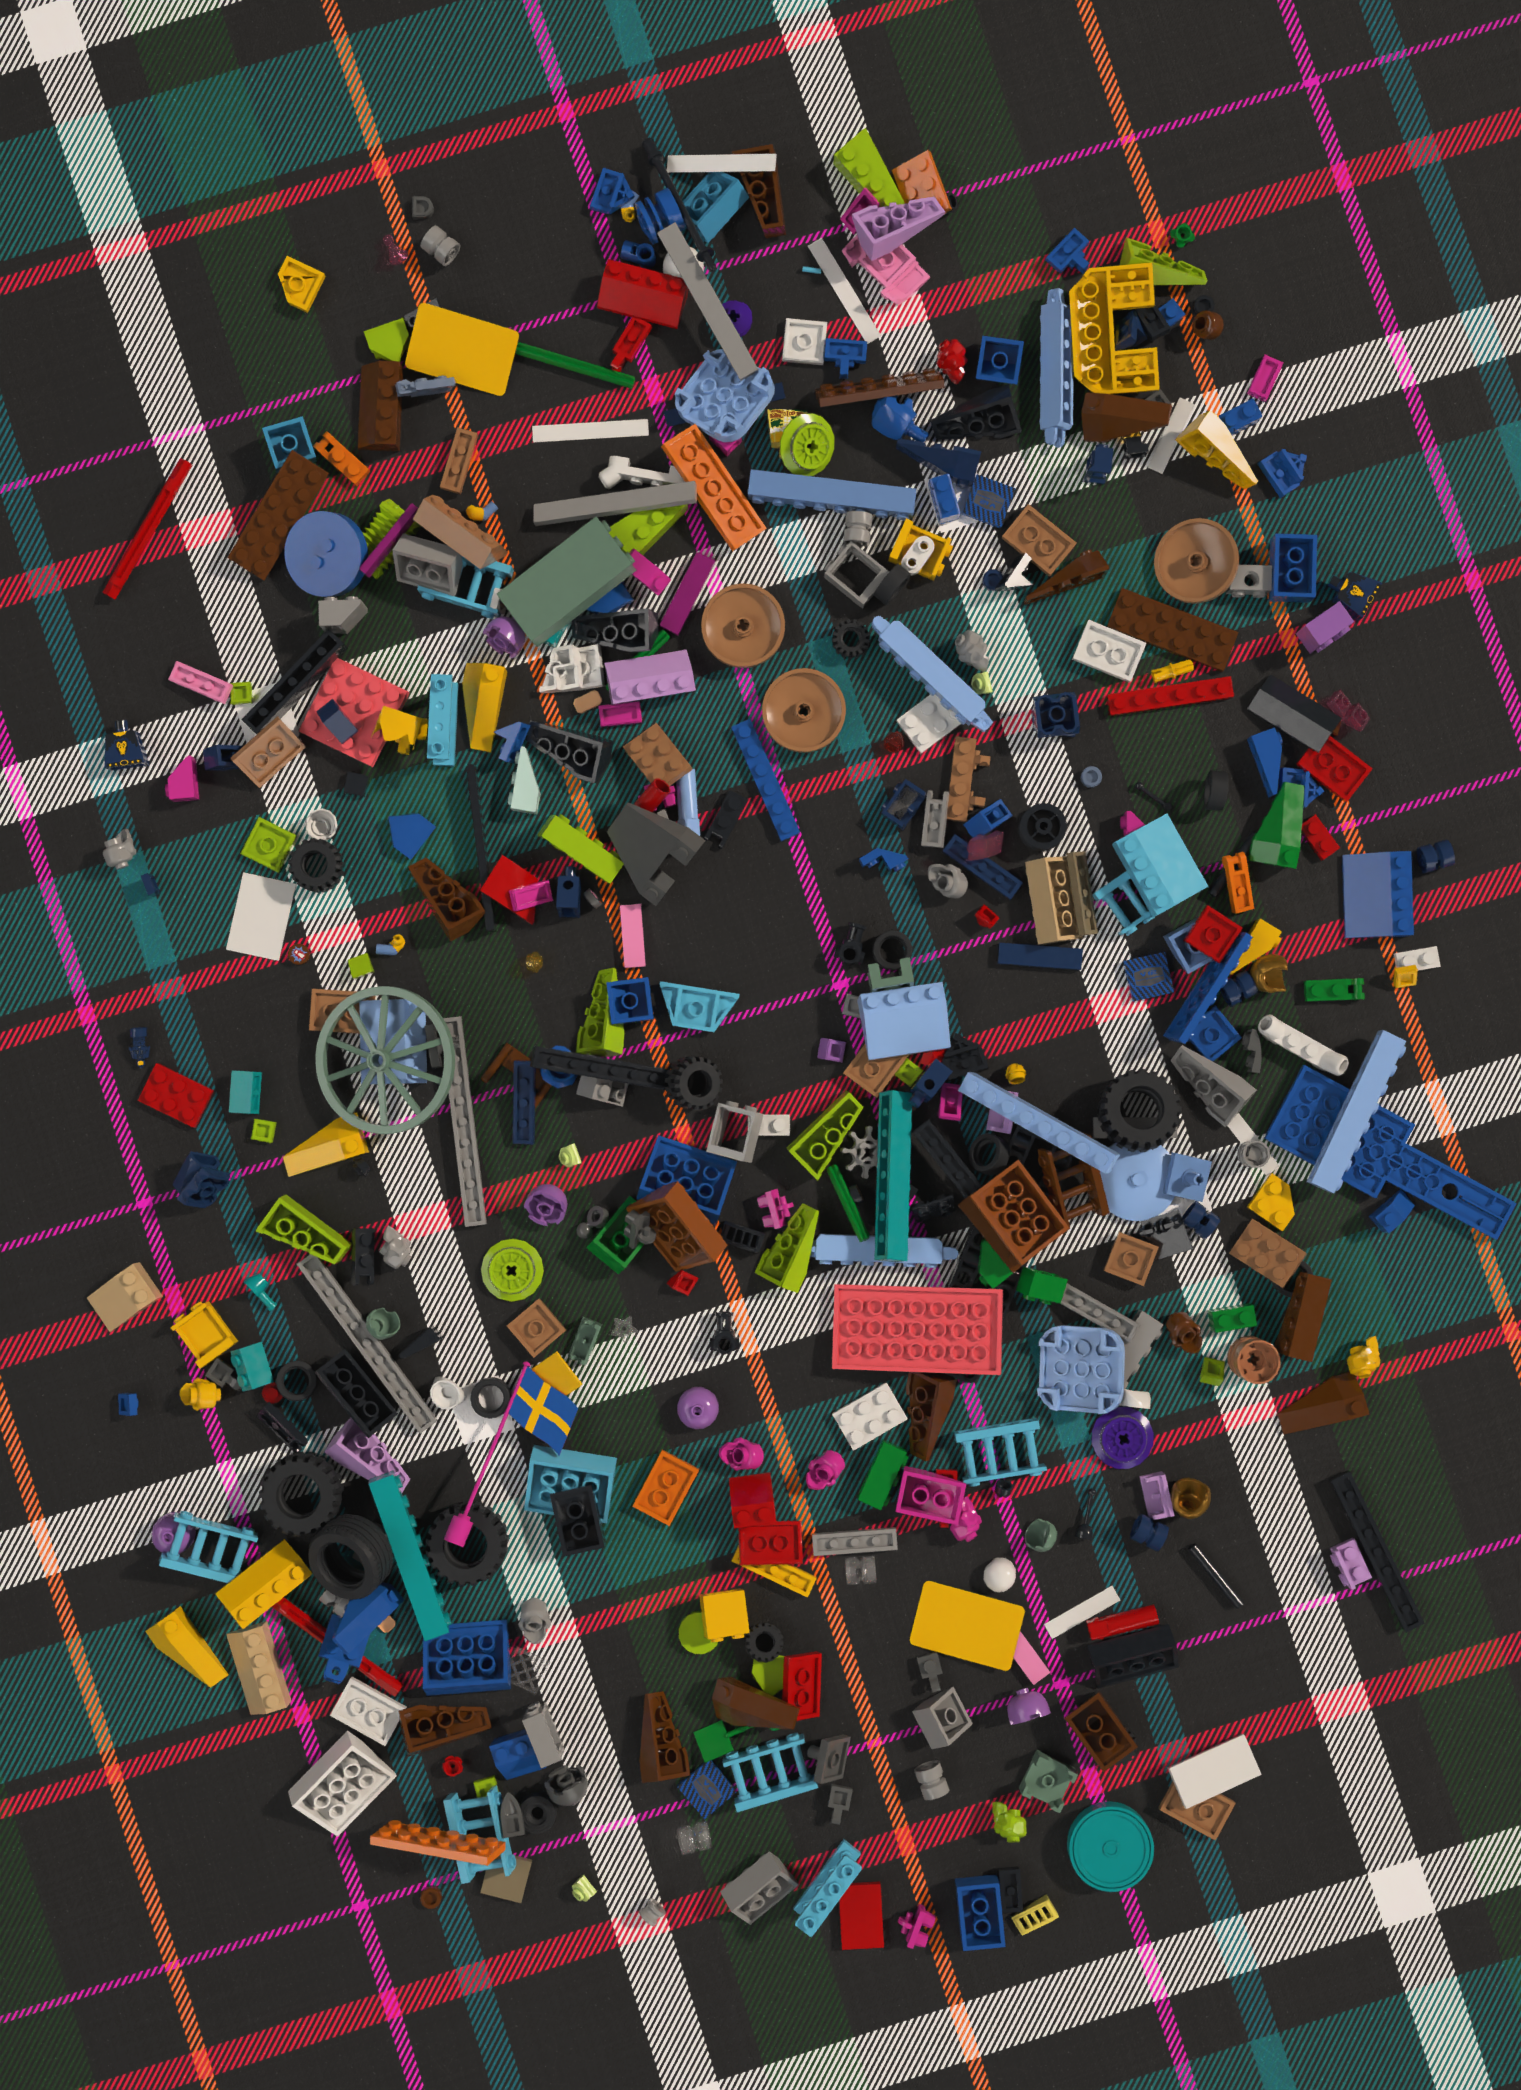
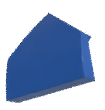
M606 168L602 169L590 204L591 210L610 215L635 198L623 173Z
M1282 449L1280 452H1274L1257 464L1280 499L1296 489L1304 479L1303 468L1307 455H1296L1287 452L1286 449Z
M622 581L590 606L587 611L597 614L617 612L627 603L631 604L635 600L626 588L624 581Z
M1285 767L1280 768L1279 789L1283 782L1304 785L1303 809L1324 792L1321 786H1318L1311 778L1309 771L1305 772L1303 769Z
M419 813L388 816L393 847L411 860L436 826Z

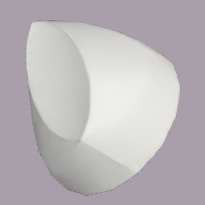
M435 1377L430 1390V1397L437 1407L449 1410L466 1400L464 1392L455 1382L445 1377Z
M1124 1389L1123 1398L1119 1405L1150 1409V1393Z

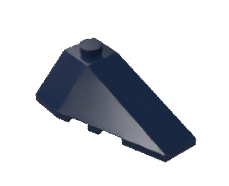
M898 439L896 446L897 450L940 476L950 474L951 481L956 483V486L960 488L972 487L981 451L954 446L953 450L943 447L942 444L936 443L926 447V444L923 442Z

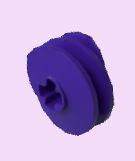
M739 301L723 303L722 306L730 320L731 317H735L736 322L732 323L739 336L743 337L747 334L752 324L750 308L744 302Z

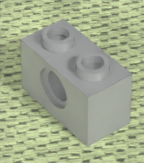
M1239 565L1236 577L1226 590V594H1232V597L1236 598L1244 597L1245 595H1253L1254 598L1265 597V595L1272 591V565ZM1244 578L1252 579L1253 586L1246 585Z

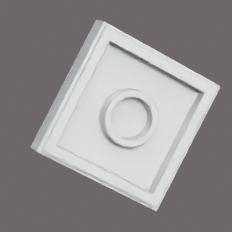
M786 318L782 361L823 365L827 322Z

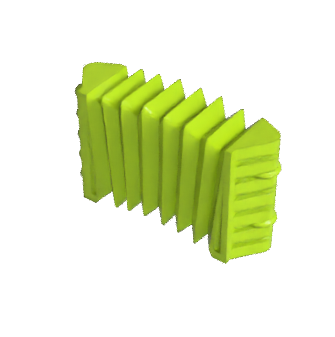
M391 499L382 501L379 505L381 513H376L377 518L373 517L374 522H369L370 528H365L366 533H363L368 547V557L405 512ZM414 521L405 534L416 535L421 525ZM393 549L372 574L375 579L384 574L383 568L388 569V563L394 564Z

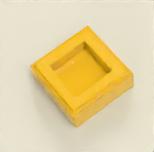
M1416 965L1395 968L1393 982L1395 988L1416 985L1418 972Z

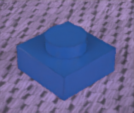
M1173 298L1159 308V311L1170 327L1185 316V313Z
M119 1393V1415H137L139 1404L137 1394Z

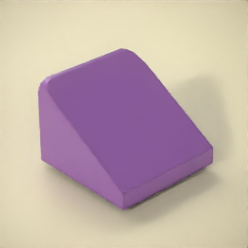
M821 1038L817 1058L842 1063L846 1042Z

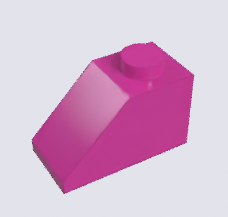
M633 548L629 554L635 560V563L632 565L637 571L632 575L646 588L659 596L671 579Z
M186 756L168 777L165 792L166 796L173 802L199 800L196 758L192 756Z

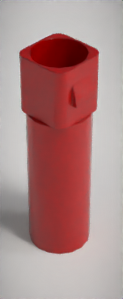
M654 779L633 805L653 813L670 793L669 785L662 779Z
M1153 1604L1099 1618L1095 1617L1086 1620L1091 1640H1096L1158 1625L1159 1619Z

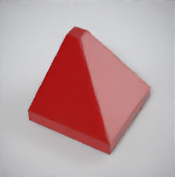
M946 1049L923 1052L920 1063L929 1065L935 1059L942 1063Z
M680 1270L667 1284L672 1289L689 1296L699 1278Z

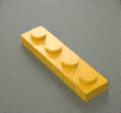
M738 1545V1547H737V1549H736V1551H735V1553H734V1556H733V1558H732V1562H734V1563H736V1564H738V1565H739V1545ZM740 1565L807 1598L817 1579L816 1576L793 1565Z

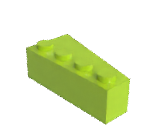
M866 128L834 154L833 165L859 194L864 188H867L880 203L879 207L889 206V203L896 202L897 205L905 204Z
M688 504L633 512L610 526L611 531L609 534L612 538L617 536L623 544V547L620 549L624 554L626 552L630 553L634 548L644 555L688 510Z
M561 814L559 816L550 815L537 836L542 839L545 838L556 849L565 852L571 859L582 864L587 870L611 884L624 865L620 860L619 854L613 850L609 853L603 849L605 845L596 838L592 841L586 837L588 833L579 826L576 829L569 825L570 820Z
M845 1090L787 1147V1150L817 1181L842 1143L846 1133L862 1111L863 1106L850 1092Z
M288 1195L278 1198L255 1230L261 1234L264 1233L271 1236L275 1240L290 1244L294 1248L309 1252L311 1255L332 1264L340 1262L352 1246L350 1241Z

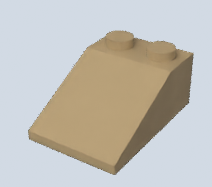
M138 1262L114 1276L88 1296L87 1299L109 1332H112L163 1296L141 1263Z

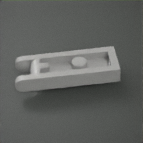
M932 790L927 791L921 843L923 847L943 848L949 792L944 791L943 800L933 799Z

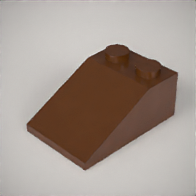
M1099 1691L1065 1716V1720L1103 1772L1107 1771L1138 1747Z

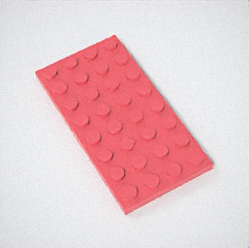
M834 1284L832 1369L1001 1375L1003 1289Z

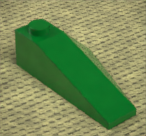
M1283 782L1272 802L1270 811L1263 818L1259 831L1255 833L1252 839L1248 856L1249 861L1296 869L1301 847L1304 785Z

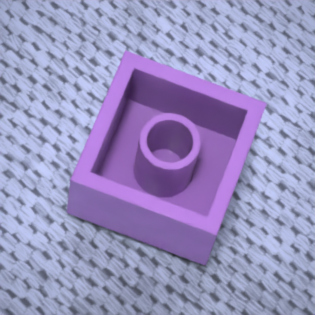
M1339 601L1306 624L1296 635L1309 653L1315 650L1319 653L1350 631L1349 626L1354 621Z

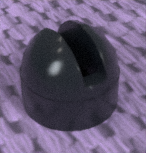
M998 1480L995 1486V1493L1000 1498L1002 1496L1007 1498L1012 1492L1013 1485L1007 1480Z

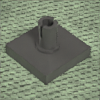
M426 1025L427 1042L439 1039L435 1025ZM458 1036L452 1037L453 1043L459 1042ZM454 1044V1049H460V1044ZM442 1045L429 1049L431 1066L434 1069L443 1067L441 1058L443 1052Z
M842 1734L821 1740L820 1747L816 1745L809 1747L808 1757L817 1760L814 1782L823 1784L843 1778L850 1736Z

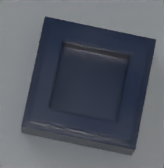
M148 873L141 875L147 894L152 897L160 895V890L154 876Z

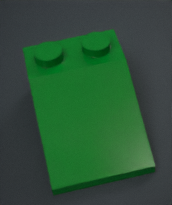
M631 1196L625 1200L586 1247L617 1274L627 1267L644 1245V1243L638 1242L637 1247L632 1249L629 1246L630 1239L624 1235V1229L629 1225L625 1221V1216L629 1213L626 1208L636 1202Z

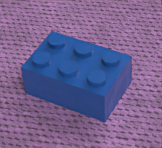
M1275 533L1270 539L1269 565H1272V591L1268 594V601L1310 603L1316 598L1317 535Z
M997 1874L955 1878L963 1951L1006 1947L1000 1886Z

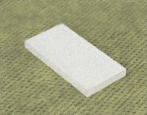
M1240 1734L1167 1767L1185 1809L1262 1775L1244 1734Z

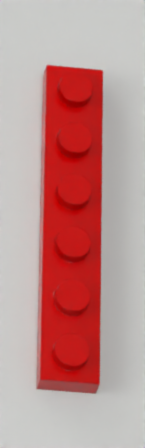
M1229 676L1108 694L1106 697L1109 716L1230 699L1234 697L1232 679Z

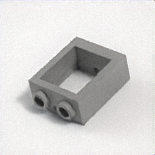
M851 541L848 545L844 544L837 552L839 556L835 561L830 560L824 568L826 571L824 578L863 609L874 596L875 590L889 571ZM851 553L877 574L860 596L833 575Z
M726 1101V1104L718 1103L706 1152L752 1163L764 1114L758 1113L757 1108L745 1105L744 1109L739 1108V1103ZM730 1111L751 1116L743 1152L721 1146Z
M538 1701L530 1704L528 1709H526L522 1722L540 1767L544 1768L561 1761L565 1748L547 1703L540 1704Z

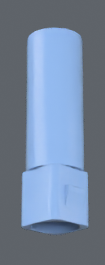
M693 769L676 781L677 823L689 827L700 836L695 769Z

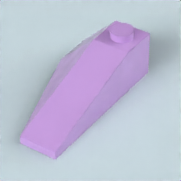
M935 197L910 200L906 204L897 205L896 202H893L885 207L869 206L853 213L852 219L860 245L870 260L873 261L890 253L945 215V211Z
M351 1417L336 1433L324 1451L343 1467L368 1480L394 1470L395 1476L399 1475L403 1487L400 1488L401 1492L404 1491L410 1481V1478L398 1461L393 1459L385 1449L387 1448L385 1443H381L375 1434L367 1438Z

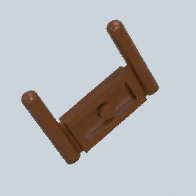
M506 1042L481 1077V1080L484 1083L489 1082L501 1064L514 1073V1060L531 1061V1059ZM536 1068L535 1089L538 1092L535 1095V1109L552 1087V1085L542 1079L540 1068Z

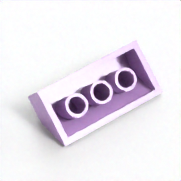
M687 650L604 663L611 705L696 690Z

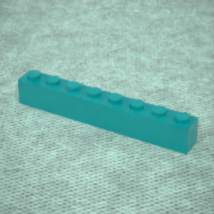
M894 1090L879 1092L874 1260L903 1262L908 1260L909 1251L908 1224L910 1211L912 1105L908 1100L912 1093Z
M394 1470L370 1478L369 1486L424 1641L449 1633V1625L452 1622L449 1613H444L443 1611L444 1599L441 1593L437 1594L435 1588L438 1585L434 1573L430 1574L428 1566H431L430 1560L427 1558V1554L422 1552L421 1547L424 1546L421 1535H416L414 1529L417 1526L413 1514L409 1515L407 1507H410L407 1495H402L400 1490L403 1487L400 1476H395Z

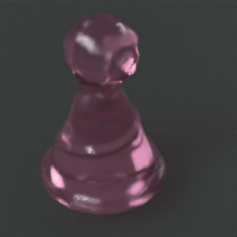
M385 235L383 242L386 246H389L390 264L398 265L403 263L408 257V252L394 244L392 235Z

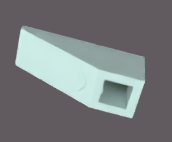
M521 746L520 752L517 751L515 756V764H518L517 772L512 774L511 784H514L513 793H509L508 805H511L513 811L537 815L541 794L528 751L525 747Z

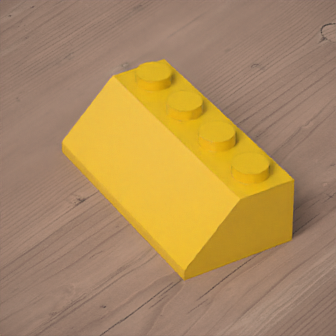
M284 1539L217 1591L215 1595L237 1624L244 1629L311 1576L312 1572Z

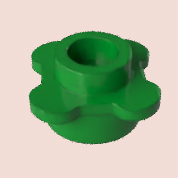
M1182 223L1177 229H1173L1170 232V236L1175 239L1178 248H1183L1186 243L1193 242L1195 239V235L1186 223Z

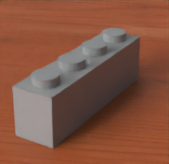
M1140 1309L1132 1319L1140 1324L1133 1340L1129 1343L1122 1339L1125 1347L1124 1389L1128 1386L1127 1380L1130 1375H1134L1140 1367L1138 1363L1141 1358H1145L1151 1351L1152 1347L1150 1345L1153 1340H1157L1163 1332V1329H1161L1163 1324Z

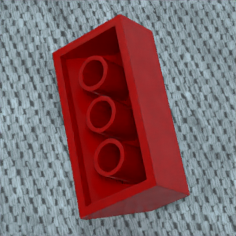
M608 259L602 277L597 308L678 329L688 296V287L682 278Z

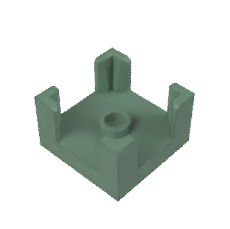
M910 957L900 959L901 969L898 970L899 976L881 979L879 964H869L867 976L870 992L914 986Z
M1036 1750L1019 1789L1022 1796L1029 1799L1033 1796L1048 1803L1050 1809L1060 1813L1064 1806L1062 1798L1070 1781L1074 1784L1078 1774L1074 1767Z

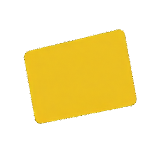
M421 303L418 307L405 365L409 369L435 377L443 375L447 376V378L454 377L455 383L502 396L506 391L519 334L517 331L427 303Z
M926 1581L923 1584L910 1636V1643L914 1646L1008 1671L1012 1665L1025 1610L1019 1605L936 1582Z

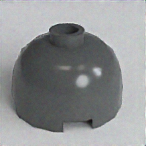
M567 1765L561 1766L549 1774L550 1779L544 1783L550 1799L559 1806L576 1805L586 1795L588 1788L586 1773L580 1765L569 1769Z

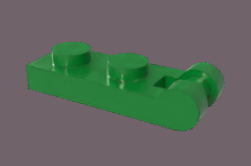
M1364 978L1304 981L1305 1002L1365 999V993H1362ZM1348 985L1354 986V993H1348Z

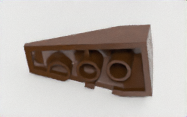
M1086 393L1082 408L1084 441L1106 443L1110 442L1111 439L1129 437L1130 434L1140 431L1147 432L1166 427L1169 424L1172 404L1106 393Z
M970 1194L958 1206L1011 1272L1014 1273L1021 1267L970 1199L972 1195Z
M1349 1371L1331 1376L1326 1382L1309 1391L1310 1393L1277 1413L1282 1433L1288 1434L1369 1415V1410L1364 1393L1355 1375H1352Z
M733 1677L718 1678L712 1696L717 1718L734 1726L794 1729L800 1708Z
M417 1705L399 1711L402 1736L408 1757L492 1728L486 1707Z

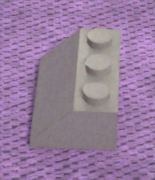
M402 534L393 548L397 581L417 587L419 585L455 596L463 566L462 555L448 545Z
M769 1851L767 1854H763L751 1867L746 1868L735 1880L730 1881L720 1892L730 1911L751 1925L795 1889L799 1883L781 1860Z

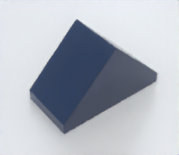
M331 699L317 711L323 724L342 744L358 732V729L334 699Z

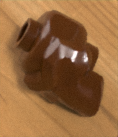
M1186 1312L1171 1314L1166 1322V1328L1170 1333L1172 1345L1177 1348L1182 1347L1184 1352L1198 1353L1203 1341L1200 1336V1325H1197Z

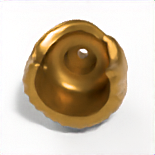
M1277 954L1259 957L1253 963L1250 970V975L1257 989L1268 993L1286 992L1282 969L1288 970L1287 960L1285 957Z
M1181 1478L1174 1483L1171 1490L1172 1507L1182 1517L1187 1519L1197 1518L1210 1505L1211 1492L1206 1484L1193 1478Z

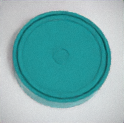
M1108 1801L1087 1807L1075 1818L1068 1833L1067 1850L1074 1870L1085 1883L1101 1891L1118 1892L1133 1887L1147 1874L1153 1861L1154 1843L1147 1824L1134 1809L1122 1803Z

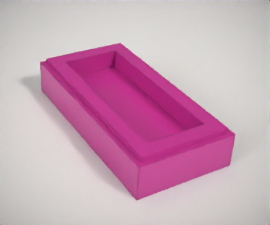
M1264 355L1247 394L1266 402L1283 362Z
M640 701L598 706L601 728L642 723Z
M549 880L509 890L513 911L553 901Z

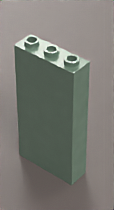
M594 517L497 593L500 600L536 647L543 644L637 571L632 565L635 563V560L629 552L623 553L620 549L623 547V544L617 536L611 537L609 534L611 528L605 520L600 522L597 517Z

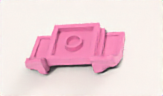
M858 235L842 249L851 267L859 263L885 288L880 292L881 297L891 300L897 305L912 297L930 279V276L918 265L916 257L902 244L890 253L873 261L870 260L861 247Z

